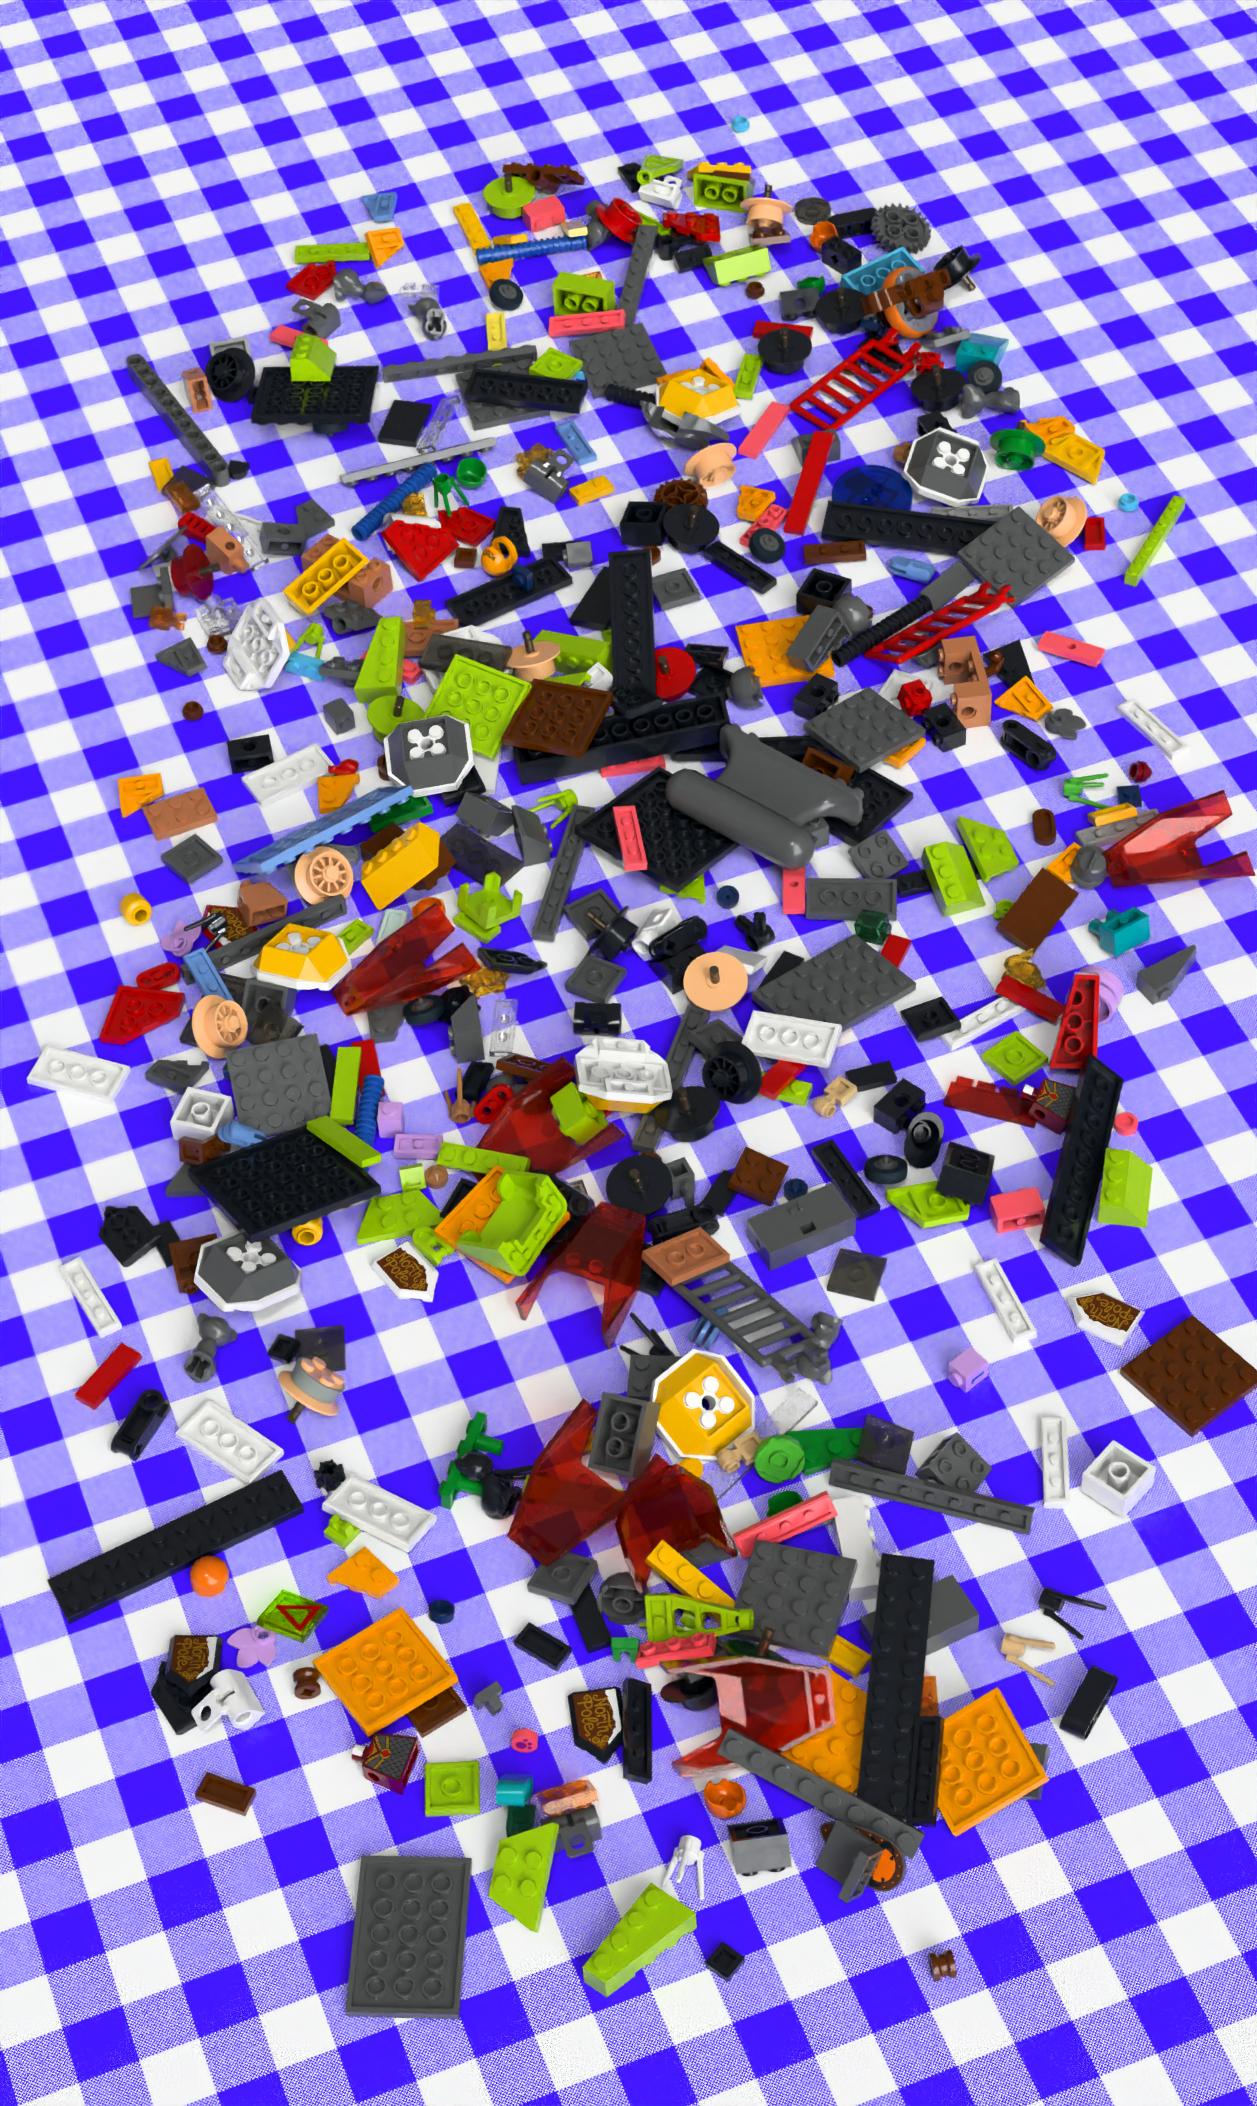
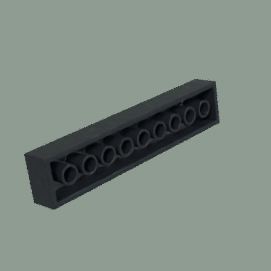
M723 692L663 704L658 709L632 719H628L622 714L604 717L583 759L514 746L513 750L521 785L719 743L720 729L726 724L731 725Z

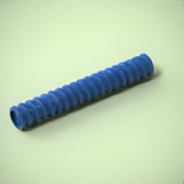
M563 235L562 238L558 236L557 238L552 237V239H540V241L536 239L534 242L530 240L529 243L525 241L523 244L517 243L510 246L506 244V246L500 245V247L494 246V248L488 247V249L484 247L482 250L477 248L476 257L478 264L482 265V263H493L494 261L497 262L510 258L517 260V258L534 257V255L538 257L540 254L545 256L546 253L551 255L552 252L557 254L558 251L563 253V251L569 252V250H580V248L584 250L587 247L585 235L576 237Z
M425 462L351 528L353 536L359 541H364L370 534L374 533L383 524L384 516L387 513H396L437 476V470L434 465Z
M373 1074L367 1075L364 1078L354 1132L355 1136L371 1147L374 1144L379 1102H381L385 1083L381 1076ZM369 1166L363 1168L367 1173L369 1170Z

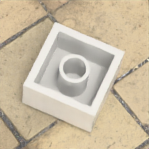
M188 1087L170 1121L174 1140L179 1141L184 1136L206 1140L215 1135L218 1129L223 1124L231 1122L235 1115L232 1097Z
M1113 1440L1082 1474L1081 1491L1124 1518L1154 1484L1156 1467Z

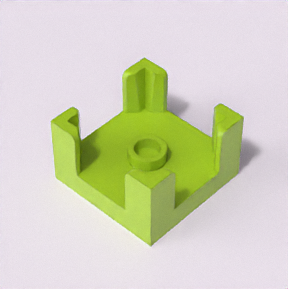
M495 872L485 876L483 890L468 895V882L460 885L457 907L485 930L520 916L523 894L518 890H514L513 901H510L499 892L501 877Z

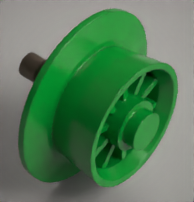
M1021 421L1017 422L1016 429L996 431L990 436L989 440L991 447L996 451L995 462L1003 468L1017 471L1029 470L1034 466L1035 457L1045 452V442L1039 436L1025 431V423Z

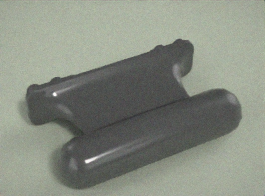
M735 723L732 725L726 724L720 729V752L728 762L722 773L715 780L696 770L684 768L675 772L669 778L665 789L667 802L675 810L778 866L789 870H798L805 867L814 854L815 843L813 836L806 829L802 828L803 825L814 819L829 816L835 817L848 825L857 826L861 822L864 813L862 808L864 792L860 788L852 789L841 778L835 780L760 742L755 733L747 734L743 732L740 726Z

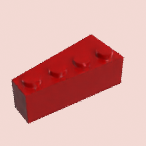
M1074 972L1048 1064L1049 1068L1081 1069L1084 1056L1091 1053L1097 1058L1099 973Z

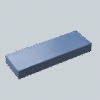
M573 421L555 426L556 434L579 466L597 461V454Z
M204 947L183 956V961L203 996L218 995L225 1000L234 1001Z

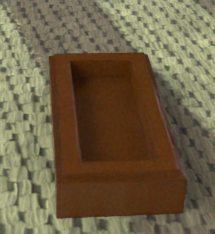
M207 1772L195 1797L196 1800L246 1816L257 1792L252 1787Z

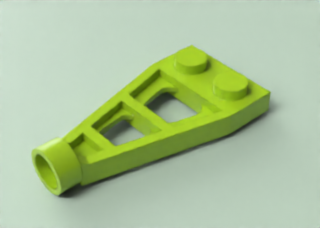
M648 154L643 158L641 169L637 174V180L640 184L647 185L653 178L677 172L683 167L684 159ZM643 176H648V180H645Z
M647 1593L645 1595L648 1641H667L672 1637L684 1638L699 1632L705 1634L715 1632L717 1637L740 1630H753L754 1613L752 1609H736L675 1593ZM676 1609H684L694 1613L695 1628L685 1632H678L675 1628L674 1611ZM703 1612L720 1614L721 1626L705 1629L703 1625ZM737 1616H739V1624L736 1622Z

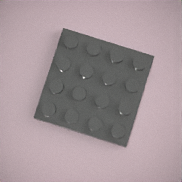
M643 323L569 341V347L574 358L583 361L581 369L584 373L585 381L588 382V388L593 399L605 397L606 388L610 383L614 384V386H624L632 390L657 384V378L667 374Z
M531 359L482 369L529 375V368L533 364ZM472 371L455 374L456 382L474 431L550 415L549 410L465 400L464 393Z
M1019 506L957 552V557L983 582L991 583L990 588L996 594L1003 585H1010L1011 589L1006 592V597H1014L1015 601L1007 603L1012 609H1015L1075 563V557Z
M870 687L803 723V730L845 763L855 767L858 773L881 762L921 739L926 734L925 728Z
M317 1033L225 1051L239 1123L263 1132L266 1137H272L307 1125L308 1121L326 1115L330 1117L331 1098Z
M756 1539L734 1606L736 1609L753 1610L754 1627L753 1630H740L727 1635L759 1642L764 1628L769 1627L775 1630L770 1645L830 1657L858 1566L857 1560ZM739 1616L736 1617L737 1624H739Z

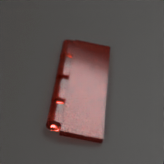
M957 1076L956 1082L951 1081L943 1106L1035 1128L1037 1121L1028 1115L1032 1102L1019 1098L1020 1090L1001 1086L998 1093L996 1092V1084L979 1080L976 1087H973L974 1079Z

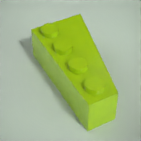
M401 616L380 618L354 687L359 703H371L382 696H401L406 629Z
M541 630L532 640L533 642H554L560 646L561 651L559 655L553 659L556 671L566 675L583 673L599 662L613 676L612 647L610 642Z
M650 1883L582 1967L584 1982L607 1998L632 1979L637 1971L645 1965L649 1966L654 1962L656 1957L667 1948L671 1949L676 1945L678 1940L686 1933L690 1934L697 1928L696 1912Z

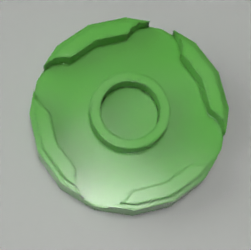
M783 1434L772 1435L762 1440L756 1447L753 1455L754 1466L759 1476L773 1483H783V1480L796 1478L805 1464L804 1450L799 1441Z

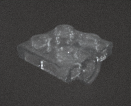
M408 282L398 290L399 298L421 297L422 299L430 297L439 304L440 285H435V282H424L422 286H416L415 282Z
M216 594L209 596L205 600V607L194 610L195 617L208 639L213 635L224 637L232 634L242 616V612L233 597L222 600Z

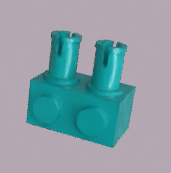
M1135 907L1123 913L1112 909V912L1108 911L1106 914V922L1103 923L1099 919L1094 918L1088 925L1090 932L1100 936L1101 948L1115 957L1151 938L1149 915Z

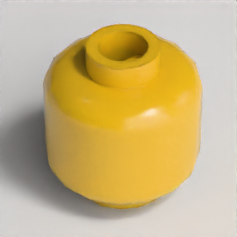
M139 893L126 895L119 905L121 915L131 925L138 926L144 924L152 914L150 903Z
M319 1217L304 1225L293 1227V1239L298 1244L305 1246L316 1244L323 1235V1220Z

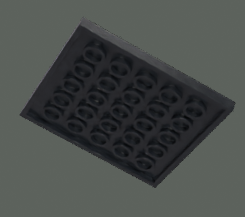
M334 366L331 381H291L290 367H263L251 413V424L267 425L268 423H277L278 425H286L288 423H296L298 425H305L307 423L324 425L336 423L343 425L354 422L356 424L370 422L380 373L379 366Z
M657 767L575 827V834L622 861L612 811L613 807L635 806L647 859V870L638 871L678 893L738 848L740 844L675 810L667 802L665 795L667 781L673 774L661 767Z
M307 1125L188 1169L189 1178L251 1244L381 1194V1186L363 1168L307 1129Z

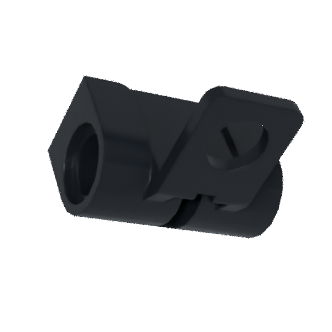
M575 1002L574 1034H621V1003Z

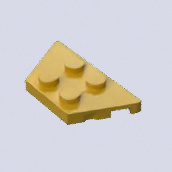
M1072 433L1062 438L1051 439L1050 444L1046 445L1045 452L1041 456L1095 485L1105 458V450Z

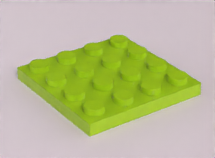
M455 654L422 719L449 715L469 723L473 753L494 761L502 745L501 738L517 708L528 695L532 685L529 682Z

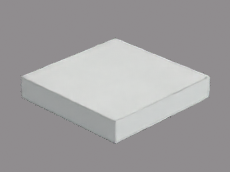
M727 945L716 951L727 953L737 958L743 964L747 974H753L764 966L767 961V956Z

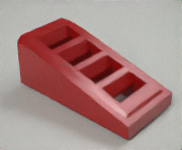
M189 511L178 521L179 530L184 525L187 526L182 535L206 544V535L217 528Z

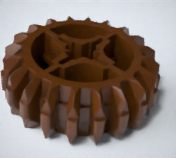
M673 478L672 482L666 481L665 485L661 484L660 488L656 489L654 502H668L669 509L680 504H695L707 509L708 498L706 489L703 488L702 484H698L697 481L691 482L690 478L687 480L682 478L675 480Z

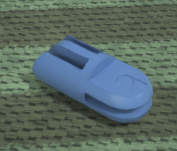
M902 556L893 557L889 565V569L893 574L924 584L929 583L936 571L935 566Z
M236 1121L223 1124L217 1132L221 1141L238 1146L239 1148H245L267 1140L263 1132Z
M727 1306L713 1310L718 1316L729 1313ZM701 1315L688 1335V1339L693 1341L700 1328H702L696 1344L701 1346L707 1336L711 1334L705 1345V1349H709L720 1333V1330L706 1317Z

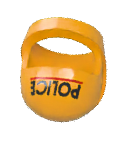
M505 536L495 538L492 541L491 547H486L481 555L482 568L487 574L494 577L507 574L518 560L515 546ZM499 542L503 543L509 551L507 559L500 550Z

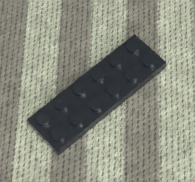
M473 368L464 393V399L474 402L580 414L588 390V382Z
M551 554L524 566L532 571L533 588L529 591L516 586L512 580V572L444 601L445 608L455 619H458L462 628L469 625L476 627L571 585L573 580L572 576Z

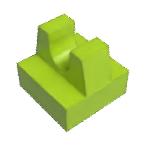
M422 1163L398 1167L403 1192L427 1188Z
M335 1514L329 1520V1526L324 1530V1536L343 1550L361 1533L360 1528L340 1519L338 1514Z

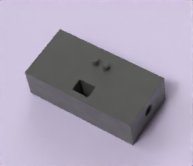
M833 1183L747 1219V1238L769 1271L856 1234V1216Z
M953 1574L932 1583L926 1656L977 1632L979 1628V1613ZM875 1611L860 1618V1636L870 1651L872 1648Z

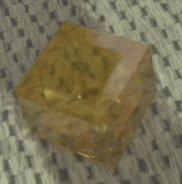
M431 600L414 601L412 613L414 629L431 630L432 621L436 620V609L432 608Z

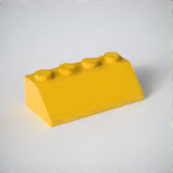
M343 537L283 590V593L290 605L302 616H309L370 561Z
M419 821L414 826L409 827L400 837L395 838L386 848L381 849L372 859L364 862L361 868V883L378 910L384 909L438 867L440 833Z

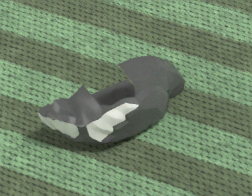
M640 400L641 411L649 422L652 431L664 441L687 448L699 449L698 441L703 438L707 444L712 440L727 443L730 440L728 433L702 417L684 412L678 426L662 417L665 406H657Z

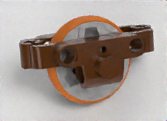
M913 267L897 268L887 275L881 290L860 298L862 309L865 315L876 313L884 326L897 329L903 337L910 339L923 337L925 333L930 332L937 322L938 311L942 309L944 304L943 289L952 284L950 274L947 268L938 269L925 275Z

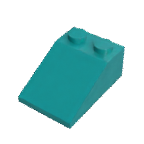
M971 333L970 338L961 341L956 352V371L968 373L972 365L985 360L991 361L999 367L1009 344V339L978 333Z

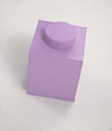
M379 1102L377 1123L380 1138H395L396 1134H404L405 1116L403 1102Z
M971 1346L949 1363L948 1378L955 1387L961 1388L965 1393L986 1378L988 1374V1361Z

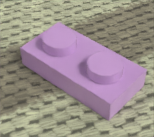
M396 1134L393 1151L394 1158L437 1159L443 1135Z

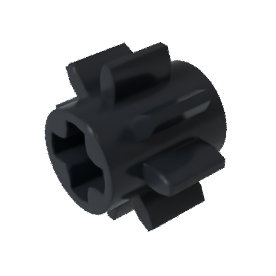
M333 1459L323 1463L320 1462L319 1470H314L317 1488L323 1487L327 1493L336 1490L341 1482L346 1479L343 1464L337 1465L333 1462Z

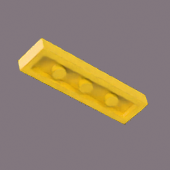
M471 203L453 206V213L474 255H476L477 248L480 250L484 247L486 249L488 247L492 248V244Z
M664 1540L656 1546L644 1561L684 1596L734 1608L736 1601ZM705 1612L721 1626L720 1614Z

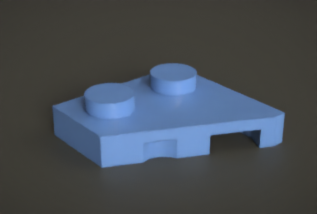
M396 192L362 196L363 203L374 222L393 220L398 199Z

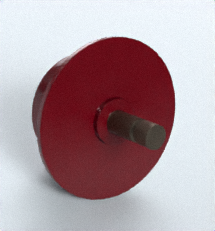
M187 545L183 555L174 557L171 561L170 571L173 584L178 593L183 597L193 594L200 601L210 599L214 588L213 573L221 570L218 563L210 565L206 554L198 545Z

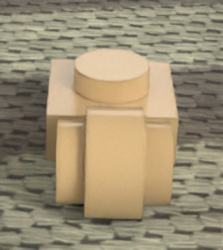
M839 1075L824 1089L825 1097L820 1096L814 1101L813 1108L815 1112L824 1118L832 1117L836 1112L835 1103L842 1107L858 1092L857 1086Z
M754 1431L733 1441L734 1449H722L717 1454V1463L723 1471L733 1473L739 1469L741 1459L746 1466L753 1463L754 1452L762 1440Z

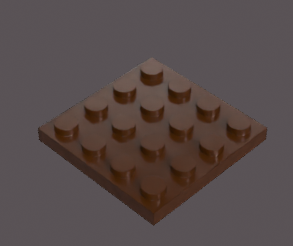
M533 679L531 682L532 688L517 708L501 738L502 744L583 759L614 699L613 692Z
M1193 1315L1120 1369V1375L1191 1438L1257 1388V1370Z

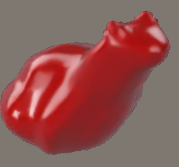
M350 758L341 761L337 766H328V772L336 775L355 774L359 769L358 761Z

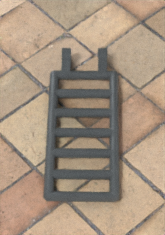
M730 1260L728 1263L671 1286L761 1367L771 1365L775 1368L784 1382L790 1383L795 1380L791 1370L796 1369V1364L791 1360L787 1361L785 1358L797 1353H805L818 1370L827 1367V1362L822 1357L827 1356L829 1351L824 1347L819 1348L817 1346L820 1343V1338ZM724 1269L731 1274L692 1290L684 1286ZM737 1282H741L745 1286V1288L707 1303L699 1299V1297ZM751 1295H756L760 1299L721 1316H718L713 1311ZM768 1307L775 1312L736 1329L728 1325V1323ZM783 1320L790 1325L787 1328L752 1342H748L743 1338V1336ZM796 1334H801L805 1338V1340L765 1356L758 1351Z

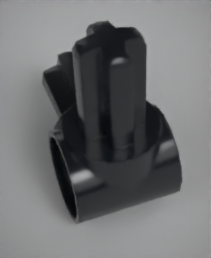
M658 233L655 249L659 252L660 259L669 261L673 259L674 253L679 252L680 247L691 243L692 238L690 235H681L674 238L671 235L661 236Z
M755 912L753 922L743 915H738L734 921L735 926L745 933V941L754 952L759 951L775 940V933L766 924V914L764 912Z

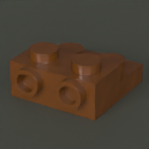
M216 1233L169 1244L179 1293L185 1292V1294L191 1295L200 1289L194 1283L201 1245L217 1239Z

